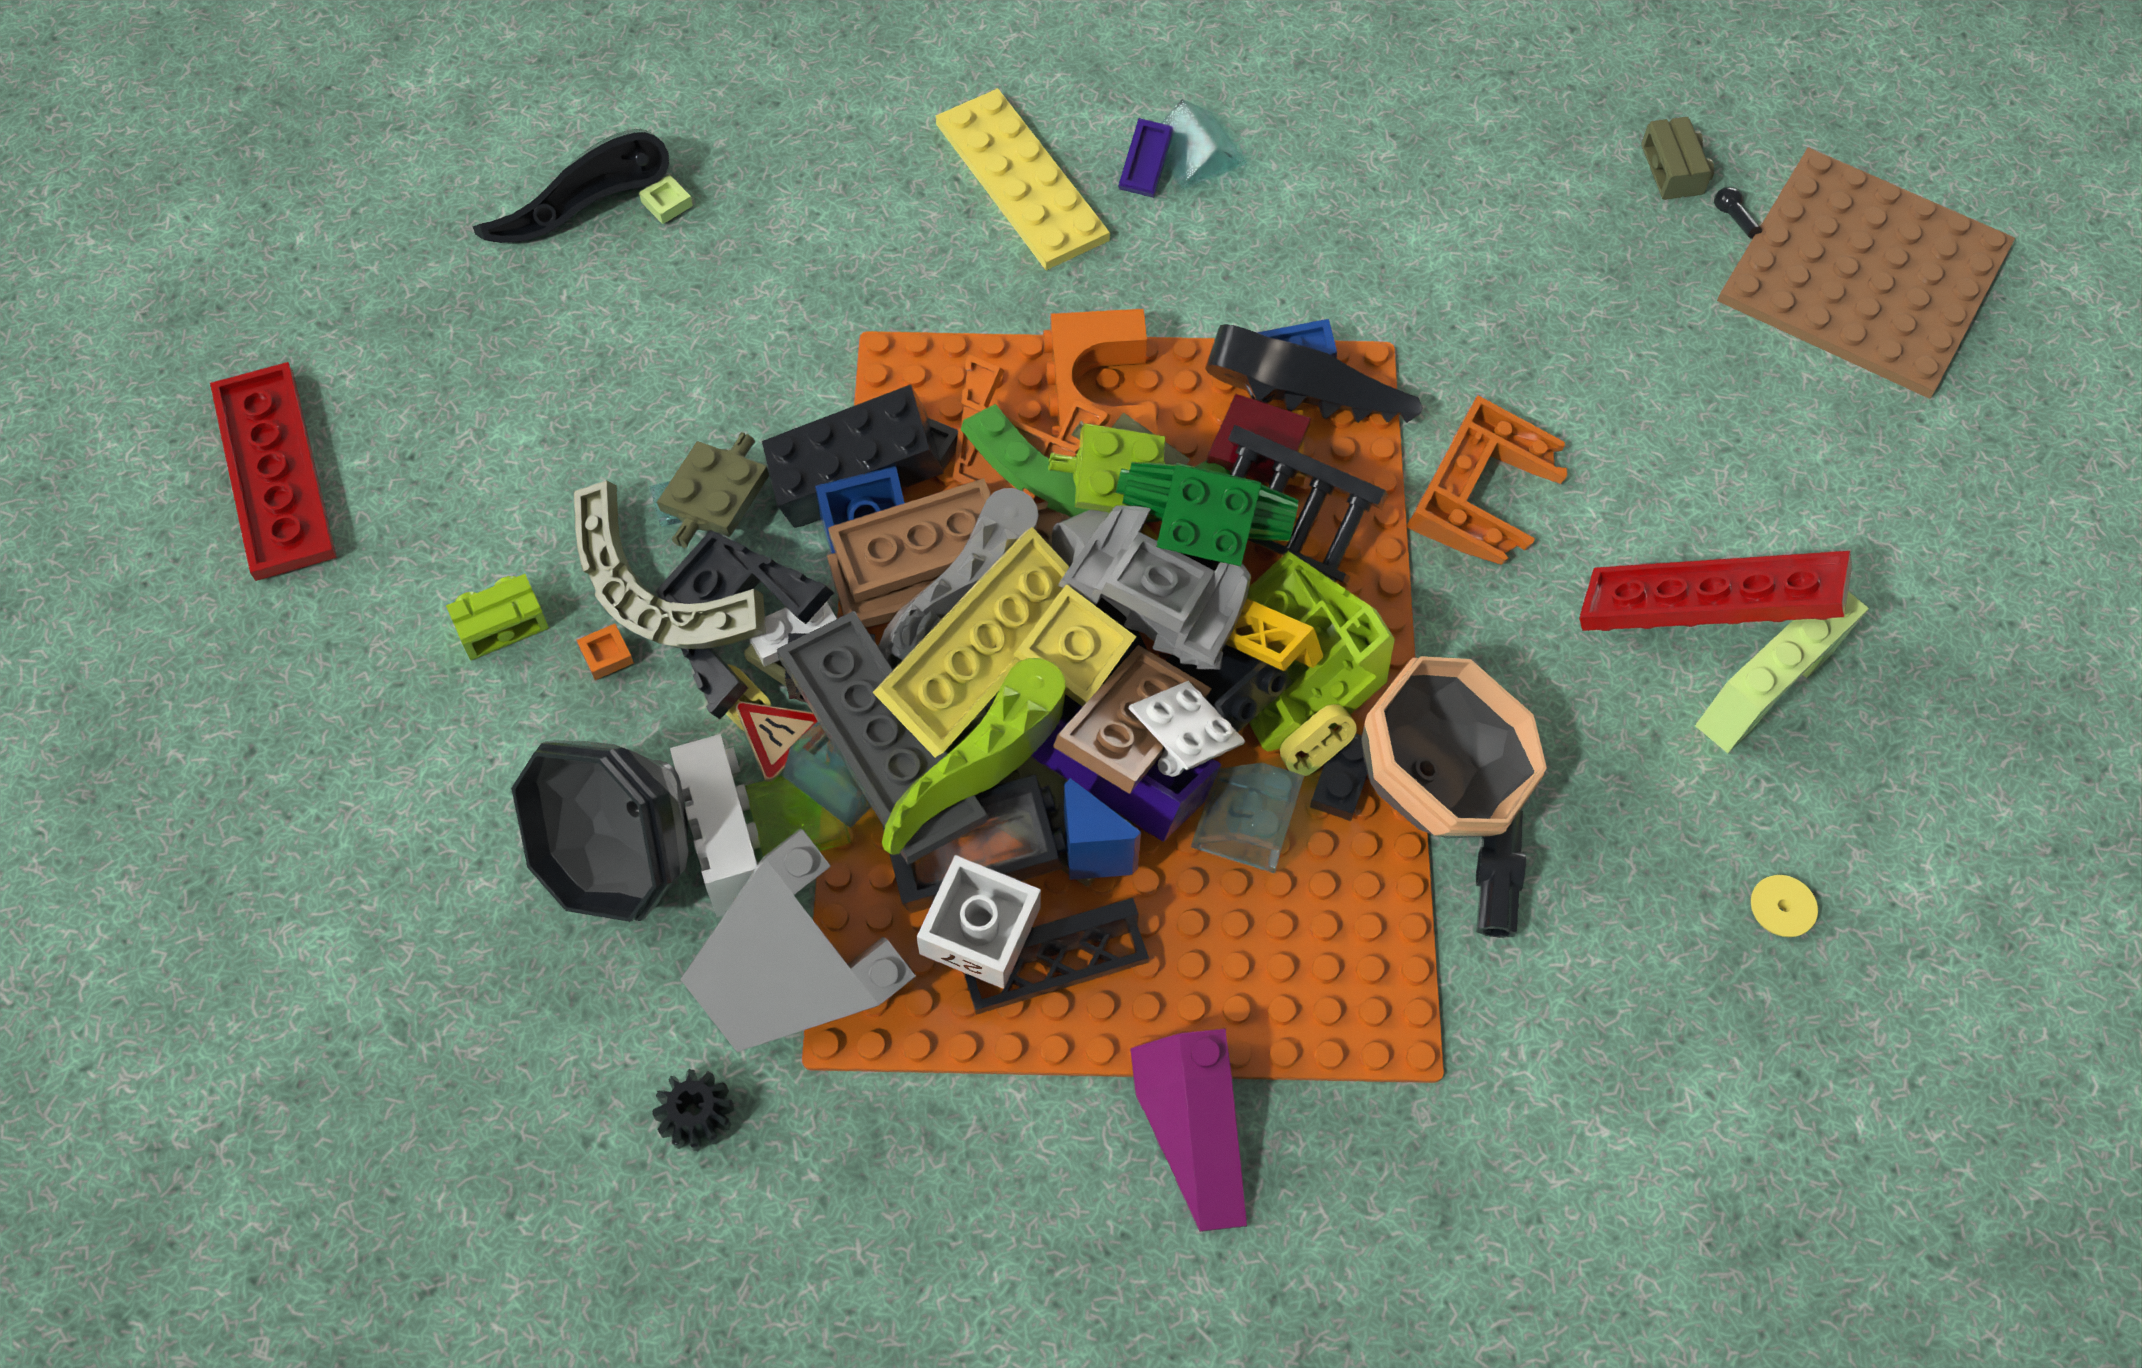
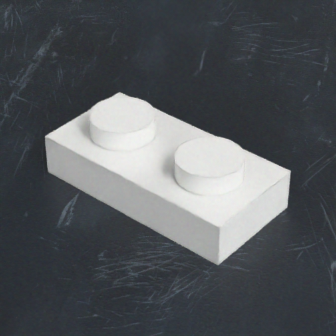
M827 602L807 624L799 620L786 607L765 617L766 634L749 638L765 667L779 660L777 649L788 644V633H810L837 618Z

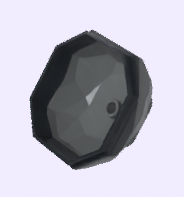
M567 740L545 741L533 753L511 788L527 868L565 911L628 922L633 920L642 921L666 896L686 869L688 821L678 773L667 762L649 759L615 744Z

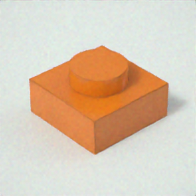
M615 623L576 640L595 680L634 664L632 656Z

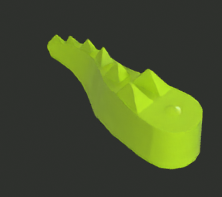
M1028 658L1019 661L1011 668L992 706L980 724L949 754L912 783L896 802L885 824L882 839L885 851L892 855L899 854L924 823L953 804L995 786L1021 766L1046 741L1058 725L1063 713L1065 678L1057 666L1041 658Z

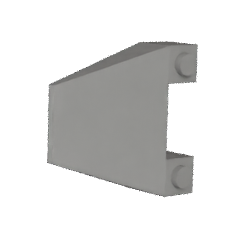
M803 829L796 831L762 858L680 979L736 1052L879 1006L916 977L885 937L880 938L847 964L794 895L831 867Z

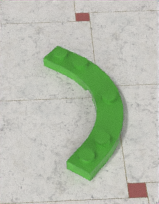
M996 404L963 420L961 431L986 461L1015 488L1021 491L1027 489L1034 495L1049 502L1048 508L1070 517L1089 510L1075 507L1076 486L1073 480V473L1049 471V458L1040 453L1019 433ZM1207 460L1195 466L1230 474L1229 470L1216 463L1209 464ZM1147 519L1145 523L1162 521V519Z

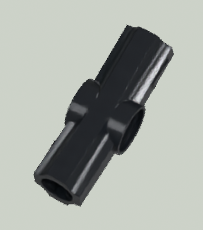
M1521 810L1504 833L1483 836L1481 838L1482 847L1479 849L1476 868V886L1480 887L1476 932L1485 936L1505 938L1515 937L1517 933L1519 891H1522L1526 869V853L1521 852L1523 811Z

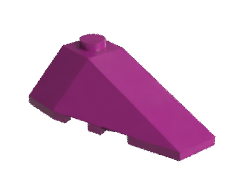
M1225 1028L1178 1033L1130 1048L1136 1098L1145 1112L1157 1143L1175 1176V1181L1199 1231L1247 1227L1233 1083Z

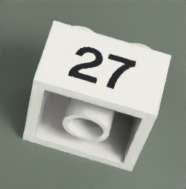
M955 855L917 935L919 954L1004 989L1041 908V889Z

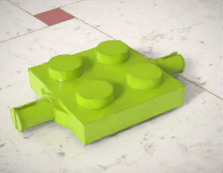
M1084 423L1080 432V445L1076 456L1051 453L1048 469L1049 471L1073 473V480L1076 486V508L1110 513L1115 506H1128L1122 503L1124 495L1116 493L1121 468L1130 470L1131 462L1165 464V436ZM1149 514L1147 519L1156 520L1157 517H1154Z

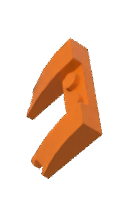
M1477 395L1409 519L1407 528L1465 554L1500 565L1504 564L1508 560L1507 552L1517 546L1525 551L1530 548L1535 538L1467 502V499L1490 456L1533 475L1562 484L1567 476V468L1554 465V452L1562 451L1565 447V442Z

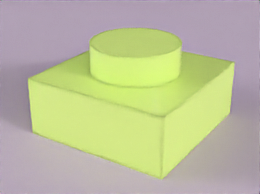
M670 174L639 192L641 203L662 224L693 206L691 196Z

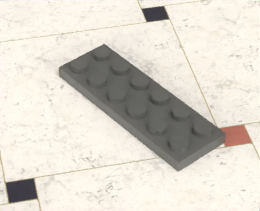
M852 611L778 648L777 654L885 827L900 797L912 783L929 771L947 753L945 751L935 758L874 695L873 691L893 670L855 611ZM974 795L942 810L924 823L900 853L906 863L910 864L987 822V814Z

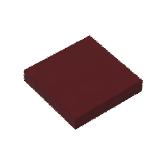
M1235 393L1208 453L1207 463H1216L1227 470H1232L1238 457L1235 454L1237 446H1234L1228 440L1234 425L1299 452L1310 426L1311 418ZM1259 457L1257 463H1252L1247 476L1270 483L1275 472L1272 470L1274 463Z

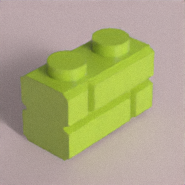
M526 574L517 577L505 576L499 579L493 587L478 593H463L456 598L455 602L446 605L470 661L549 629Z

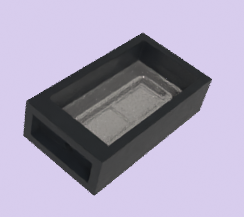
M1036 774L994 786L974 795L987 814V822L910 864L906 863L901 853L890 854L903 906L910 913L930 908L955 855L1019 881L1063 869L1061 855L1068 853L1061 827L1053 829L1049 813L1055 812L1056 806L1050 786L1041 787Z

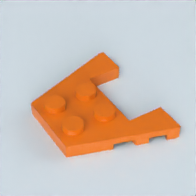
M968 354L965 366L967 378L966 387L962 392L961 404H963L961 427L964 419L989 407L1004 373L1002 368ZM1075 399L1058 438L1009 417L1007 418L1034 448L1047 458H1050L1051 453L1076 456L1080 440L1071 434L1080 421L1086 424L1105 426L1111 416L1107 412ZM958 428L953 479L959 483L967 484L984 478L991 495L1003 488H1015L986 461L961 431V428ZM1027 489L1023 490L1026 494L1032 497L1035 504L1040 499V497L1034 495Z

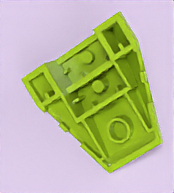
M1289 551L1249 587L1248 599L1314 627L1324 656L1314 668L1294 660L1287 668L1292 685L1249 722L1264 750L1269 752L1280 749L1282 743L1289 735L1325 706L1341 705L1347 709L1349 714H1352L1387 683L1395 638L1375 608ZM1334 722L1328 728L1335 729L1338 725Z

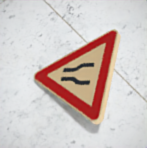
M739 702L736 705V712L764 780L767 782H773L823 731L813 712L748 702Z

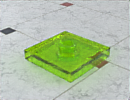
M829 763L779 776L772 782L764 780L745 785L763 857L799 829L804 830L819 851L851 843Z

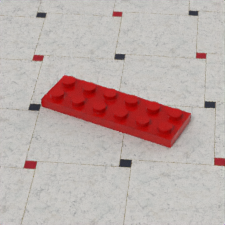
M289 362L211 382L210 387L249 571L254 580L258 581L337 558L294 372Z
M1836 551L1593 568L1579 616L1582 631H1610L1613 629H1651L1667 626L1693 627L1724 623L1734 625L1743 622L1762 621L1783 622L1801 619L1826 620L1844 617L1852 571L1851 552Z

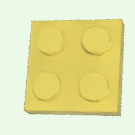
M1066 584L1013 655L1021 661L1028 658H1041L1052 662L1060 669L1065 678V694L1083 707L1106 680L1136 636Z

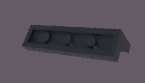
M1133 898L1032 927L1016 961L1015 968L1005 988L998 995L982 999L976 982L977 978L963 972L976 1015L1149 963V956L1137 926L1139 913ZM1129 933L1135 953L1119 958L1104 950L1111 938ZM1101 942L1098 947L1092 945L1094 943ZM1077 948L1094 955L1088 967L1076 971L1061 964L1067 952ZM1058 954L1055 960L1049 958L1051 956ZM1099 959L1106 961L1104 963L1097 964ZM1034 961L1051 968L1044 981L1034 984L1018 977L1024 965ZM1056 972L1064 974L1061 976L1054 977ZM1013 985L1020 987L1018 989L1011 990Z

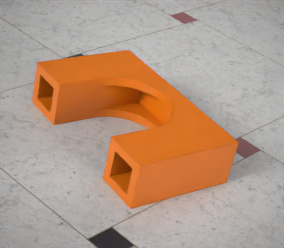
M1144 309L1050 314V330H1043L1044 353H1052V361H1046L1047 385H1055V393H1049L1050 417L1058 418V426L1051 427L1052 436L1059 437L1075 399L1107 412L1111 417L1104 427L1112 428L1122 413H1125L1153 434L1158 435L1155 404L1103 406L1083 397L1075 387L1076 381L1084 373L1097 367L1146 364L1147 334Z

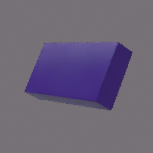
M1138 118L1118 187L1120 190L1152 198L1155 197L1173 138L1174 126Z

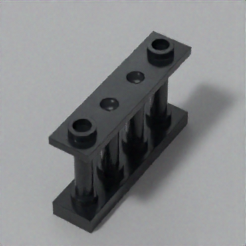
M1234 425L1228 440L1234 446H1237L1235 454L1238 457L1229 475L1246 478L1252 463H1257L1259 457H1262L1274 463L1272 470L1275 472L1269 483V488L1283 493L1289 479H1294L1297 473L1310 478L1309 486L1312 487L1286 546L1272 540L1248 539V541L1282 556L1289 551L1334 582L1338 580L1348 584L1350 576L1339 571L1338 568L1364 511L1369 512L1371 506L1382 510L1388 497L1386 490ZM1335 489L1349 495L1346 501L1349 503V507L1323 563L1301 554V550L1327 494L1332 495Z

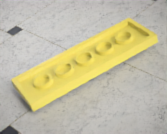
M998 88L936 115V125L1045 270L1110 241L1108 229Z
M1033 527L1029 528L873 691L874 695L935 758L945 752L996 695L1011 668L1021 661L1013 654L1063 589L1058 584L1069 569V566Z

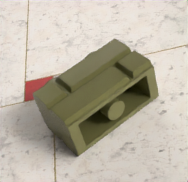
M1689 117L1672 118L1671 121L1667 119L1651 121L1647 125L1641 146L1662 199L1703 195L1709 181L1714 176V164L1711 158H1706L1704 155L1701 132L1694 130Z

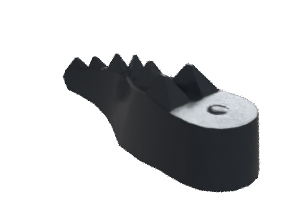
M630 129L609 136L581 153L529 204L513 214L473 226L474 233L485 241L498 243L527 241L548 234L567 222L578 211L600 198L621 191L650 186L659 182L666 174L669 166L667 148L658 137L644 129Z
M1220 325L1205 367L1206 371L1216 379L1246 390L1251 399L1266 404L1273 400H1282L1285 403L1286 409L1291 412L1302 403L1318 405L1323 419H1327L1338 409L1351 411L1358 423L1372 413L1381 414L1386 422H1390L1396 415H1401L1405 423H1408L1419 416L1423 409L1418 397L1368 377L1328 353L1270 338L1236 325Z

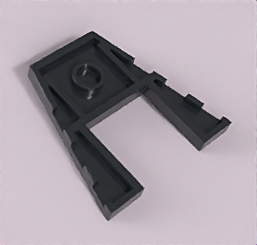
M712 530L705 535L656 590L658 597L667 602L696 604L719 600L752 590L761 581L805 624L810 621L834 594L825 584L819 581L816 582L792 568L782 566L773 559L762 554L759 555ZM681 648L684 657L689 659L695 672L693 678L698 689L704 693L708 701L706 706L708 711L718 719H721L746 692L748 687L712 648Z

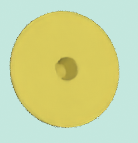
M1786 875L1766 877L1755 886L1752 892L1751 909L1756 920L1767 931L1782 937L1800 936L1809 931L1816 922L1818 905L1813 893L1804 883Z

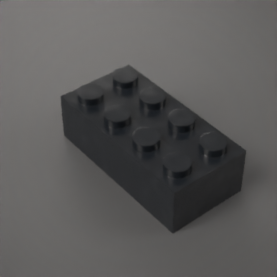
M911 384L762 441L777 507L794 528L821 520L816 485L896 466L900 486L903 489L944 473L926 409Z

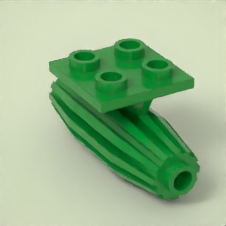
M1131 462L1130 470L1121 468L1116 489L1117 494L1124 495L1123 504L1150 508V515L1162 519L1157 548L1240 567L1248 539L1290 540L1299 502L1298 499L1261 485L1259 481L1180 463Z

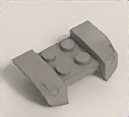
M1115 506L1094 531L1058 585L1064 588L1067 584L1095 605L1105 595L1178 633L1179 635L1174 644L1175 647L1213 666L1243 610L1248 596L1251 574L1243 564L1240 567L1220 562L1216 571L1179 552L1157 548L1156 540L1141 533L1151 509L1140 506Z

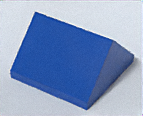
M896 466L815 486L820 517L831 554L836 552L829 537L828 527L905 503Z
M1070 778L1064 784V829L1068 851L1069 880L1133 875L1138 869L1141 831Z

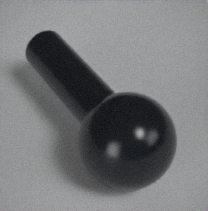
M1724 187L1717 192L1714 197L1715 206L1720 211L1728 213L1750 239H1753L1755 234L1762 233V228L1743 207L1744 196L1739 189Z

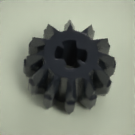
M688 1069L686 1081L682 1083L679 1082L677 1077L670 1076L669 1083L672 1091L658 1090L656 1097L662 1105L654 1108L652 1111L654 1119L661 1122L657 1129L661 1137L667 1138L672 1136L671 1142L677 1149L682 1148L689 1139L692 1150L697 1152L702 1146L701 1138L707 1136L711 1144L717 1145L719 1139L714 1129L730 1130L731 1123L725 1115L734 1111L733 1101L726 1098L729 1093L727 1085L724 1082L715 1084V1077L709 1071L698 1080L695 1071ZM691 1104L701 1109L695 1116L686 1111V1108Z

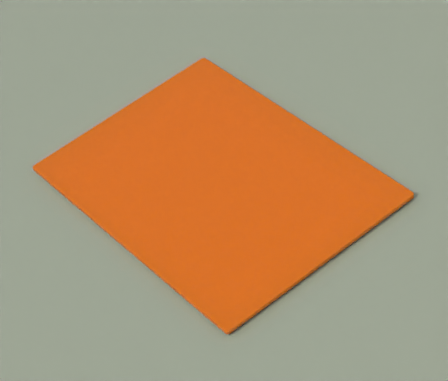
M866 331L860 335L854 406L911 384L925 407L928 418L958 430V428H961L963 404H961L963 389L966 387V359L968 354L1004 370L989 407L996 404L1005 416L1051 436V427L1058 426V418L1050 417L1049 393H1055V385H1047L1046 361H1052V353H1044L1043 335ZM1147 337L1146 364L1097 367L1084 373L1075 383L1076 389L1083 397L1099 405L1128 406L1155 404L1158 435L1165 436L1166 443L1188 457L1190 460L1187 465L1193 467L1207 460L1208 453L1235 393L1250 398L1246 390L1224 383L1206 371L1205 367L1215 338ZM1335 341L1338 360L1368 377L1397 389L1395 348L1392 343L1383 341ZM1273 400L1268 403L1269 405L1287 410L1282 400ZM1302 403L1294 410H1303V416L1311 418L1310 426L1304 438V455L1380 487L1388 493L1382 510L1371 506L1369 512L1364 511L1338 568L1339 571L1349 575L1350 579L1348 584L1338 580L1336 582L1375 608L1395 638L1387 683L1350 714L1356 723V734L1362 735L1369 711L1409 660L1416 658L1399 415H1396L1390 422H1386L1381 414L1372 413L1358 423L1351 411L1338 409L1327 419H1323L1318 405ZM956 452L944 469L943 474L901 489L904 502L907 503L942 492L955 481L953 479ZM1246 476V479L1259 481L1263 485V481ZM1305 477L1303 486L1287 485L1283 494L1299 500L1294 526L1312 489L1309 486L1311 479ZM1335 489L1332 495L1327 494L1301 550V554L1323 563L1349 507V503L1346 502L1349 495ZM1040 498L1036 504L1045 502V500ZM1162 521L1146 523L1159 537ZM1247 540L1242 564L1251 574V586L1282 555ZM1272 540L1283 546H1286L1287 541ZM839 601L837 619L843 616ZM890 622L866 628L869 634H875L878 646ZM1139 632L1148 651L1163 660L1172 655L1154 650V641L1145 633ZM1248 723L1238 732L1245 740V743L1225 752L1221 756L1213 758L1222 765L1205 802L1174 833L1163 842L1145 832L1140 826L1137 825L1135 827L1141 831L1138 869L1133 875L1099 877L1092 882L1089 888L1076 879L1069 880V875L1061 869L1021 881L1041 889V908L1032 927L1133 898L1139 913L1137 926L1149 956V963L976 1015L963 972L919 954L917 935L930 908L910 913L903 906L890 853L885 851L882 845L883 825L833 744L827 738L819 851L831 867L816 877L813 921L847 964L880 938L885 937L916 977L879 1006L804 1030L802 1064L804 1068L811 1071L1133 1077L1130 1048L1178 1033L1225 1028L1232 1079L1439 1082L1443 1077L1444 1069L1428 833L1419 830L1382 799L1371 785L1368 775L1351 821L1311 808V800L1324 765L1310 775L1295 776L1290 773L1282 760L1280 749L1269 752L1264 750ZM1338 725V726H1337L1335 729H1333V730H1334V731L1337 730L1341 725ZM1301 750V751H1299L1296 755H1298V756H1300L1301 758H1303V757H1305L1308 753H1304V752ZM992 823L979 826L916 860L921 882L924 885H933L943 882L955 855L990 868L1036 853ZM1129 933L1111 938L1104 950L1119 958L1135 953ZM1097 942L1092 945L1098 947L1101 942ZM1077 948L1068 951L1061 964L1076 971L1088 967L1094 955ZM1058 954L1051 956L1049 958L1055 960ZM1099 959L1097 964H1101L1106 961ZM1034 961L1025 964L1018 977L1034 984L1044 981L1051 968ZM1056 972L1054 977L1061 976L1064 974ZM976 979L982 999L998 995L1003 990V988ZM1013 985L1011 990L1018 989L1020 987Z

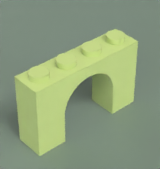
M1848 591L1844 617L1826 620L1801 619L1790 622L1727 681L1695 726L1725 752L1729 753L1756 727L1774 703L1801 675L1807 678L1833 654L1869 608Z

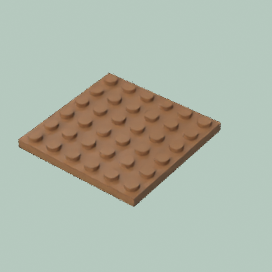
M1808 147L1761 224L1762 233L1755 234L1720 292L1717 301L1930 399L2012 246L2015 237Z

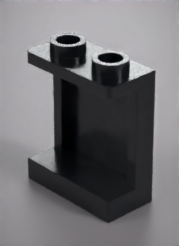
M1226 644L1222 649L1223 657L1220 670L1197 669V665L1180 663V658L1173 654L1167 658L1166 662L1212 688L1207 701L1237 732L1292 685L1287 669L1282 671Z

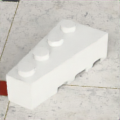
M721 734L670 748L675 770L681 781L684 802H686L685 809L694 837L697 856L701 864L702 876L716 917L725 914L759 864L756 860L754 849L762 847L755 822L746 824L743 811L751 809L744 784L735 786L732 774L740 772L734 747L725 749Z

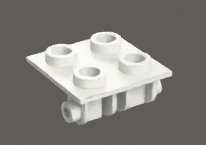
M1189 681L1133 703L1128 707L1165 747L1158 761V768L1164 775L1175 777L1180 775L1184 768L1185 770L1195 768L1245 743V740L1231 724L1218 713L1203 697L1201 692Z

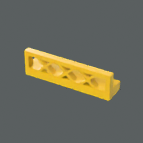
M1248 598L1226 642V645L1282 671H1285L1294 660L1314 668L1324 657L1314 627Z

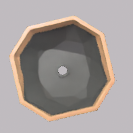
M1420 656L1419 658L1409 660L1367 714L1361 738L1364 763L1370 783L1377 794L1419 830L1447 839L1493 836L1504 833L1541 781L1547 769L1534 715L1471 659Z

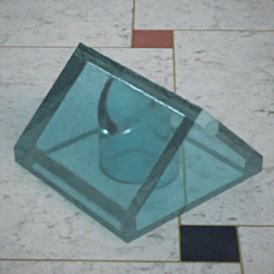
M1181 99L1161 122L1162 124L1174 126V134L1165 165L1182 190L1246 165L1247 161L1212 112Z

